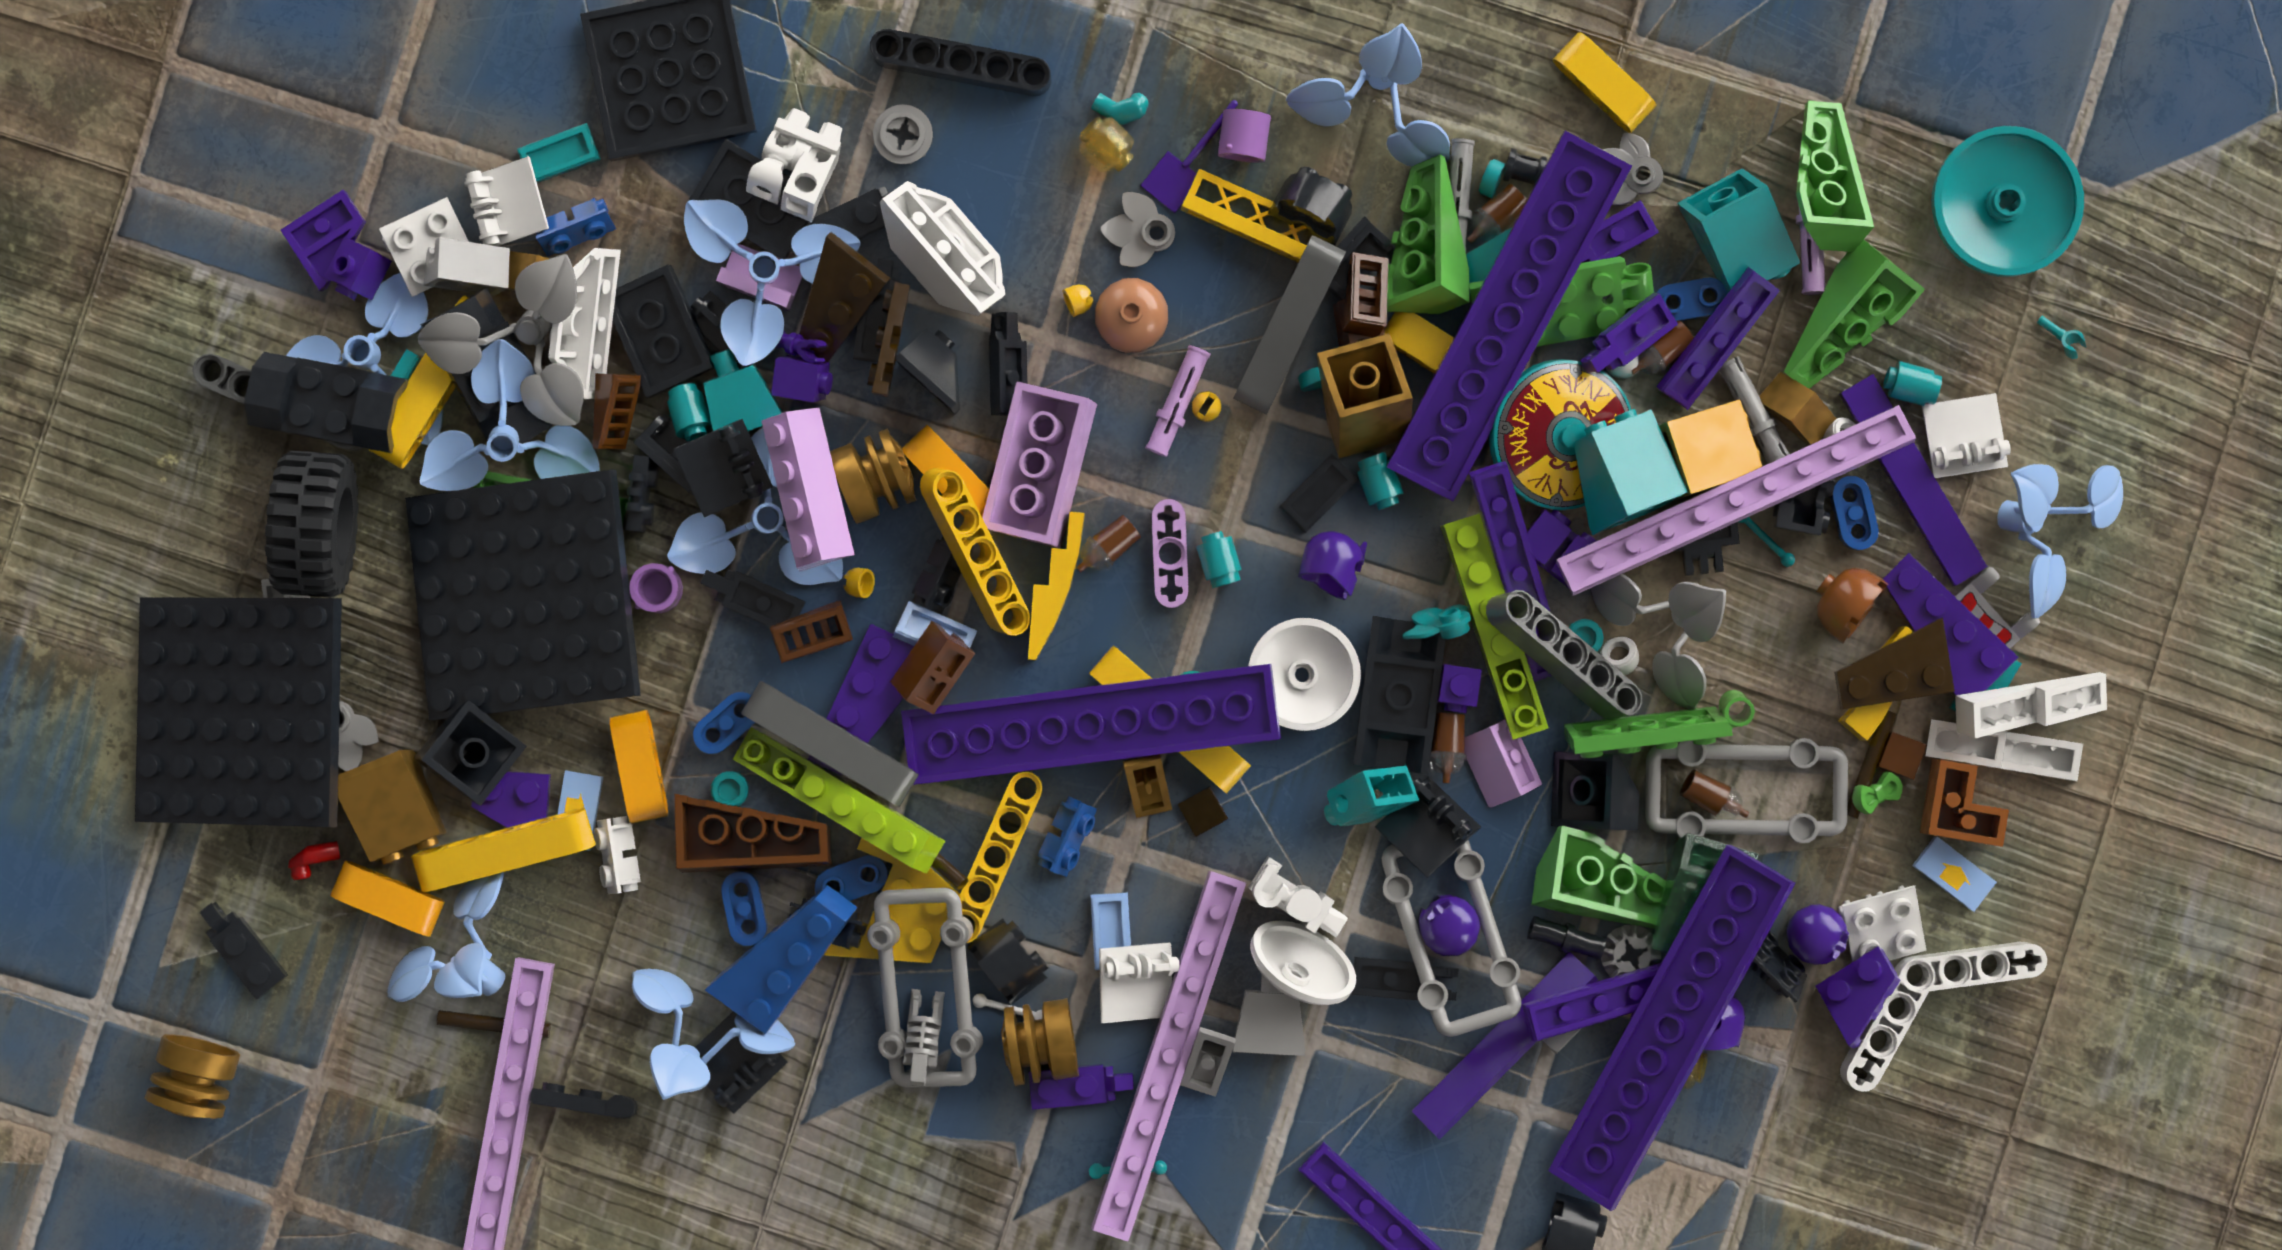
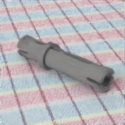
M1455 138L1451 139L1452 149L1449 178L1455 206L1457 201H1460L1458 220L1465 248L1468 220L1472 219V211L1469 210L1475 141ZM1463 162L1461 190L1458 191L1460 163Z
M1737 356L1725 362L1719 371L1723 379H1725L1734 400L1740 399L1743 410L1747 413L1752 437H1754L1767 464L1789 455L1775 428L1777 422L1775 418H1770L1740 357Z

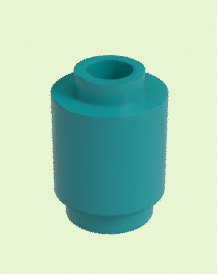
M1898 361L1895 367L1889 366L1883 388L1889 389L1888 397L1924 406L1926 403L1934 405L1940 393L1942 376L1934 374L1932 369Z
M693 383L682 384L672 388L668 392L667 406L676 436L678 438H685L687 442H690L707 434L712 428L703 392L699 391L697 385Z
M1386 452L1357 462L1360 468L1357 474L1368 505L1376 504L1378 510L1399 504L1397 496L1404 494L1397 472L1386 467L1389 461Z
M1219 531L1201 537L1203 544L1196 546L1205 579L1206 581L1210 580L1212 589L1240 581L1241 578L1238 571H1241L1242 568L1232 536L1224 537L1223 532Z

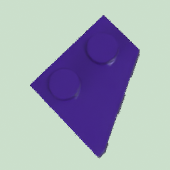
M1877 946L1817 984L1816 988L1848 1046L1855 1049L1862 1042L1860 1036L1870 1020H1876L1883 1009L1885 999L1892 995L1901 980L1884 950Z

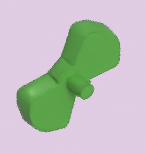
M1885 771L1881 774L1877 784H1872L1869 787L1864 785L1855 786L1852 796L1853 804L1861 813L1866 815L1872 814L1877 805L1885 800L1896 801L1900 799L1903 790L1902 782L1894 773Z

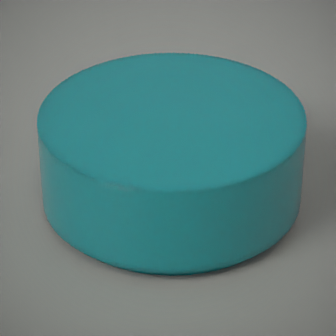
M1495 159L1490 160L1479 186V194L1493 198L1503 176L1506 163Z
M1319 367L1304 371L1297 378L1303 392L1322 388Z
M1580 619L1569 625L1568 628L1595 651L1601 648L1604 636L1601 627L1596 622L1590 619Z
M735 771L720 773L711 784V796L715 802L739 807L746 801L749 795L747 780L743 775Z

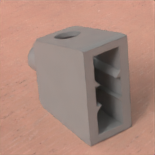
M1262 975L1261 990H1245L1234 1036L1236 1042L1233 1052L1305 1056L1300 1001L1279 991Z

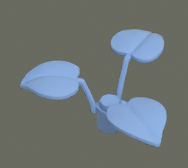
M1403 23L1388 33L1370 40L1362 47L1359 54V62L1363 69L1360 71L1358 80L1349 92L1345 93L1343 84L1336 79L1318 78L1299 85L1286 97L1288 106L1304 119L1320 126H1334L1348 119L1351 113V105L1348 100H1352L1366 80H1368L1373 88L1378 90H1384L1389 87L1395 127L1399 131L1387 138L1386 144L1391 155L1407 166H1414L1440 154L1445 157L1446 162L1450 160V141L1446 132L1439 125L1424 120L1412 121L1406 127L1402 123L1397 85L1409 84L1415 81L1422 69L1419 48Z
M719 199L689 200L685 206V231L689 243L696 254L708 262L721 263L728 258L731 250L750 261V276L758 283L755 303L748 299L736 300L724 310L721 317L720 327L724 341L738 362L743 366L754 364L765 358L777 346L782 337L784 318L781 310L772 304L762 305L765 284H770L776 280L779 275V268L800 264L802 277L813 284L825 238L830 232L855 251L860 247V240L843 228L828 224H812L800 229L792 238L791 246L797 257L778 260L769 252H759L753 255L737 245L745 239L748 232L746 216L738 206L729 201Z
M401 274L393 275L380 284L373 300L368 299L365 306L367 322L374 327L382 328V330L375 334L369 333L368 337L356 335L348 339L344 345L342 361H340L341 350L333 340L321 335H313L302 339L293 346L286 356L345 367L350 362L359 369H371L375 373L387 375L377 365L381 358V351L375 342L386 337L389 331L399 338L410 337L422 329L420 324L424 323L428 317L429 309L426 296L422 292L412 297ZM443 409L421 444L429 445L431 440L440 433L443 424Z
M498 339L483 349L482 358L479 364L472 370L471 375L472 389L481 402L495 403L499 401L498 426L491 430L487 445L479 444L475 447L472 438L462 431L448 430L436 435L429 443L425 452L420 484L427 488L441 491H457L477 485L488 471V462L479 453L481 451L485 455H490L496 461L504 462L512 459L516 452L523 453L524 450L541 448L534 457V467L541 479L600 471L596 451L589 439L581 431L571 426L555 425L551 427L546 434L545 442L536 440L523 444L519 443L517 431L513 427L506 425L507 401H522L520 392L521 382L527 376L535 374L531 362L524 354L507 341Z
M762 427L751 439L771 484L777 487ZM771 488L764 491V503L753 510L751 522L726 532L724 522L714 514L705 518L702 512L689 516L677 529L667 554L668 560L685 571L704 574L706 570L716 573L729 566L735 558V548L729 539L755 528V530L763 534L777 531L788 541L780 549L778 561L781 571L789 580L801 585H815L840 581L843 575L842 559L805 571H799L796 568L789 534L785 527L782 526L783 513L777 505L772 503Z
M2032 464L2010 473L2016 486L2018 502L2006 500L2001 504L1997 516L1998 525L2002 530L2019 532V540L2029 542L2042 552V554H2038L2034 558L2030 569L2031 618H2039L2059 600L2066 583V567L2063 557L2057 554L2052 555L2051 549L2032 537L2031 534L2038 532L2042 528L2047 514H2088L2091 512L2092 526L2105 528L2112 524L2117 518L2123 502V484L2120 471L2116 467L2104 465L2093 473L2087 489L2089 504L2084 507H2051L2050 504L2057 496L2059 483L2055 469L2049 465Z
M504 872L469 881L457 895L453 913L458 919H464L463 924L474 943L462 947L451 958V962L447 964L433 961L436 952L430 946L419 947L409 952L392 973L387 990L388 998H392L397 1002H404L415 998L428 985L432 977V970L435 969L440 970L435 978L434 989L444 997L466 998L481 996L482 994L490 996L501 988L505 980V973L490 961L492 954L485 948L475 931L473 919L479 920L483 918L494 905L501 888Z
M640 969L632 973L633 993L644 1007L657 1013L666 1014L673 1011L675 1014L672 1045H657L650 1054L651 1073L663 1100L678 1094L694 1092L704 1088L710 1080V1072L706 1066L707 1062L733 1037L739 1036V1041L745 1049L760 1054L786 1052L794 1048L796 1044L792 1035L779 1020L764 1034L737 1014L734 1020L737 1028H732L700 1058V1053L695 1047L687 1044L679 1046L683 1017L681 1008L690 1007L694 1000L689 986L678 976L664 970Z

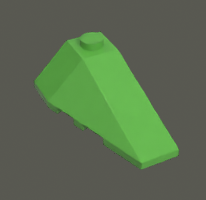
M1808 100L1804 111L1796 190L1803 223L1820 250L1854 252L1874 228L1842 104Z
M1440 154L1411 166L1400 207L1404 212L1400 231H1394L1391 240L1392 244L1395 245L1391 264H1388L1387 312L1441 314L1469 303V267L1446 159Z
M1863 240L1854 252H1847L1835 267L1784 372L1793 380L1807 388H1811L1841 365L1845 354L1857 344L1864 347L1873 340L1871 334L1887 322L1891 326L1898 321L1924 292L1925 288L1871 244Z
M1559 826L1536 868L1531 905L1567 914L1679 933L1687 918L1689 895L1657 874H1650L1639 867L1625 853L1620 854L1604 844L1605 840L1596 834L1566 826Z

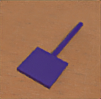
M1236 100L1231 101L1226 109H1235L1238 106V102ZM1223 113L1183 162L1167 151L1140 185L1173 213H1176L1182 206L1197 174L1189 166L1222 126Z

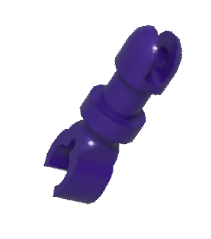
M783 331L782 337L775 349L784 348L787 354L793 356L800 355L803 360L809 363H821L825 359L817 358L814 351L810 348H815V346L816 348H826L828 345L823 340H805L800 334L793 332L788 335Z

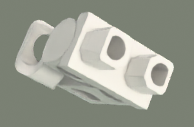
M793 108L785 119L778 118L774 130L764 145L762 151L763 161L753 165L749 172L746 192L778 204L783 181L782 172L784 169L793 171L783 190L781 210L812 222L825 187L838 163L842 128L827 122L823 123L819 133L809 130L807 127L810 117L807 113ZM757 186L764 187L771 193L764 192L757 188Z
M1267 856L1248 887L1252 891L1257 903L1263 907H1279L1290 916L1302 921L1301 924L1313 933H1316L1320 927L1337 937L1348 918L1332 908L1335 901L1321 891L1317 894L1310 887L1305 885L1296 886L1278 875L1277 873L1282 865Z

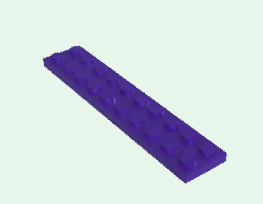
M1566 130L1563 131L1418 404L1411 422L1387 463V468L1454 501L1493 428L1495 416L1502 400L1509 391H1513L1632 165Z
M1272 664L939 706L934 714L922 708L901 711L908 767L919 774L913 785L1281 739Z
M1726 845L1548 1170L1549 1172L1609 1211L1616 1209L1796 884L1795 882L1733 845Z

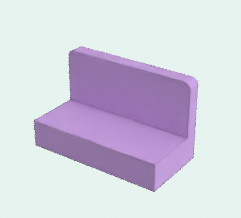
M737 244L740 248L753 255L759 253V251ZM732 250L726 268L721 267L716 281L721 286L756 298L758 283L750 276V261ZM796 265L780 267L776 280L770 284H765L762 301L790 311L802 280L800 267Z
M1505 719L1465 737V757L1489 807L1492 808L1522 796L1542 785L1522 738L1512 740Z

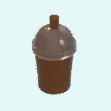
M1509 183L1481 208L1478 207L1471 218L1470 227L1473 233L1467 238V241L1472 244L1479 238L1482 241L1488 242L1503 233L1519 216L1527 201L1525 196Z
M1677 320V326L1637 356L1638 365L1631 370L1632 375L1639 370L1649 375L1664 372L1666 367L1683 353L1694 338L1685 324Z
M1121 515L1096 535L1085 540L1086 543L1081 549L1083 562L1076 568L1080 573L1087 567L1094 571L1110 569L1113 563L1141 538L1139 532L1124 515Z
M1436 713L1430 759L1433 768L1438 773L1443 774V783L1450 784V775L1460 771L1467 757V754H1465V715L1458 713Z
M1695 769L1686 777L1680 790V796L1707 811L1713 818L1717 820H1731L1738 814L1744 818H1747L1749 815V811L1742 808V796L1736 790V787L1719 782Z

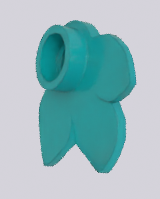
M1458 604L1444 610L1435 607L1420 610L1411 616L1416 626L1405 632L1403 639L1427 638L1439 632L1443 639L1461 636L1470 630L1469 622L1471 616L1469 608Z

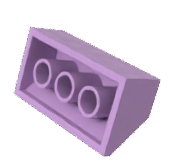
M1021 382L1016 383L982 517L988 530L1061 549L1097 407L1095 402L1089 398Z
M820 408L788 411L762 420L796 568L799 571H805L855 555Z

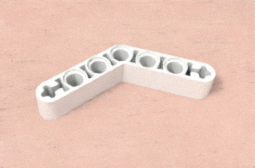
M2014 942L1911 956L1900 960L1894 969L1901 981L1892 995L1885 999L1883 1009L1876 1020L1871 1019L1861 1034L1860 1039L1862 1042L1855 1049L1850 1048L1840 1068L1843 1082L1861 1092L1870 1091L1876 1087L1929 991L2039 976L2047 966L2045 951L2032 943ZM2026 953L2033 955V961L2027 962V966L2017 963L2010 964L2008 959L2023 958ZM1992 954L1996 958L1997 967L1994 972L1986 975L1982 971L1981 962L1984 957ZM1955 959L1959 963L1960 972L1957 977L1948 980L1944 974V967L1948 961ZM1918 964L1923 971V976L1919 983L1911 985L1907 980L1906 974L1911 966ZM1900 997L1905 1004L1904 1012L1898 1017H1892L1888 1011L1889 1003L1894 998ZM1882 1030L1886 1034V1044L1883 1048L1874 1050L1870 1045V1038L1874 1032ZM1864 1051L1878 1059L1876 1062L1868 1060V1058L1861 1056L1862 1052ZM1854 1068H1863L1868 1073L1865 1079H1857V1076L1853 1073Z

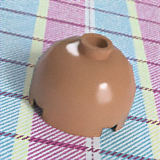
M1123 278L1110 284L1100 294L1095 307V325L1101 337L1112 348L1125 353L1142 352L1154 346L1163 337L1168 325V305L1163 294L1152 283L1139 278Z

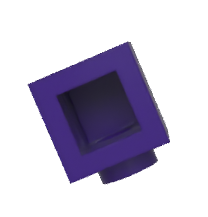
M344 236L324 277L338 283L335 291L353 300L356 299L358 294L373 300L392 260Z
M791 355L776 358L771 395L813 403L826 399V395L830 393L833 383V375L829 372L830 362L809 363L803 360L802 357Z
M1442 665L1438 702L1445 703L1444 710L1467 713V707H1477L1482 669Z

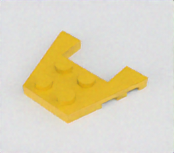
M861 838L858 850L893 864L882 891L950 888L958 896L960 895L959 891L931 867L927 874L913 869ZM946 903L889 905L890 919L895 921L900 928V938L893 946L894 961L932 963L941 942V926L948 919ZM874 911L866 931L862 935L859 948L852 947L851 950L831 944L824 955L879 959L878 950L872 947L867 937L870 926L875 922Z

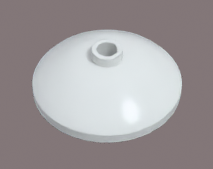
M1296 618L1274 626L1257 642L1248 666L1272 664L1279 725L1292 730H1316L1334 723L1351 707L1360 686V663L1352 643L1336 627L1318 619ZM1298 668H1304L1308 671L1309 676L1305 682H1299L1296 679L1295 672Z
M1270 921L1262 924L1255 931L1250 943L1251 954L1261 974L1279 991L1291 998L1313 1005L1337 1004L1350 996L1356 984L1355 970L1344 952L1327 937L1317 931L1313 933L1301 924L1289 921Z

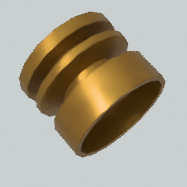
M888 429L879 431L884 447L882 449H876L870 435L864 437L867 455L860 457L851 443L830 451L837 481L856 524L880 515L877 498L881 496L885 497L893 510L899 508L894 494L896 490L901 489L907 504L916 501L914 478L901 446L890 435Z
M1068 998L1043 1002L1042 1019L1034 1020L1029 1004L1022 1006L1024 1022L1017 1023L1014 1006L1004 1008V1021L1001 1029L1006 1066H1008L1013 1076L1015 1086L1025 1084L1024 1067L1031 1068L1034 1083L1040 1082L1041 1065L1044 1064L1049 1065L1054 1080L1079 1077Z
M165 1034L161 1037L155 1060L171 1070L170 1073L157 1072L151 1074L150 1081L160 1087L148 1088L145 1099L158 1107L164 1108L168 1112L190 1118H222L226 1107L216 1100H227L230 1092L222 1086L215 1084V1080H232L235 1076L241 1054L229 1047L214 1042L182 1035Z

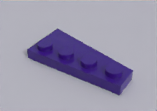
M1910 553L1883 578L1888 583V592L1914 631L1943 617L1955 690L1953 693L1955 696L1986 691L2018 659V656Z
M870 624L826 718L866 743L870 742L904 699L890 681L914 647L893 637L894 634L873 624ZM809 755L808 760L820 766H823L833 772L843 775L842 773L838 772L832 767L826 765L825 763L821 762L815 757Z

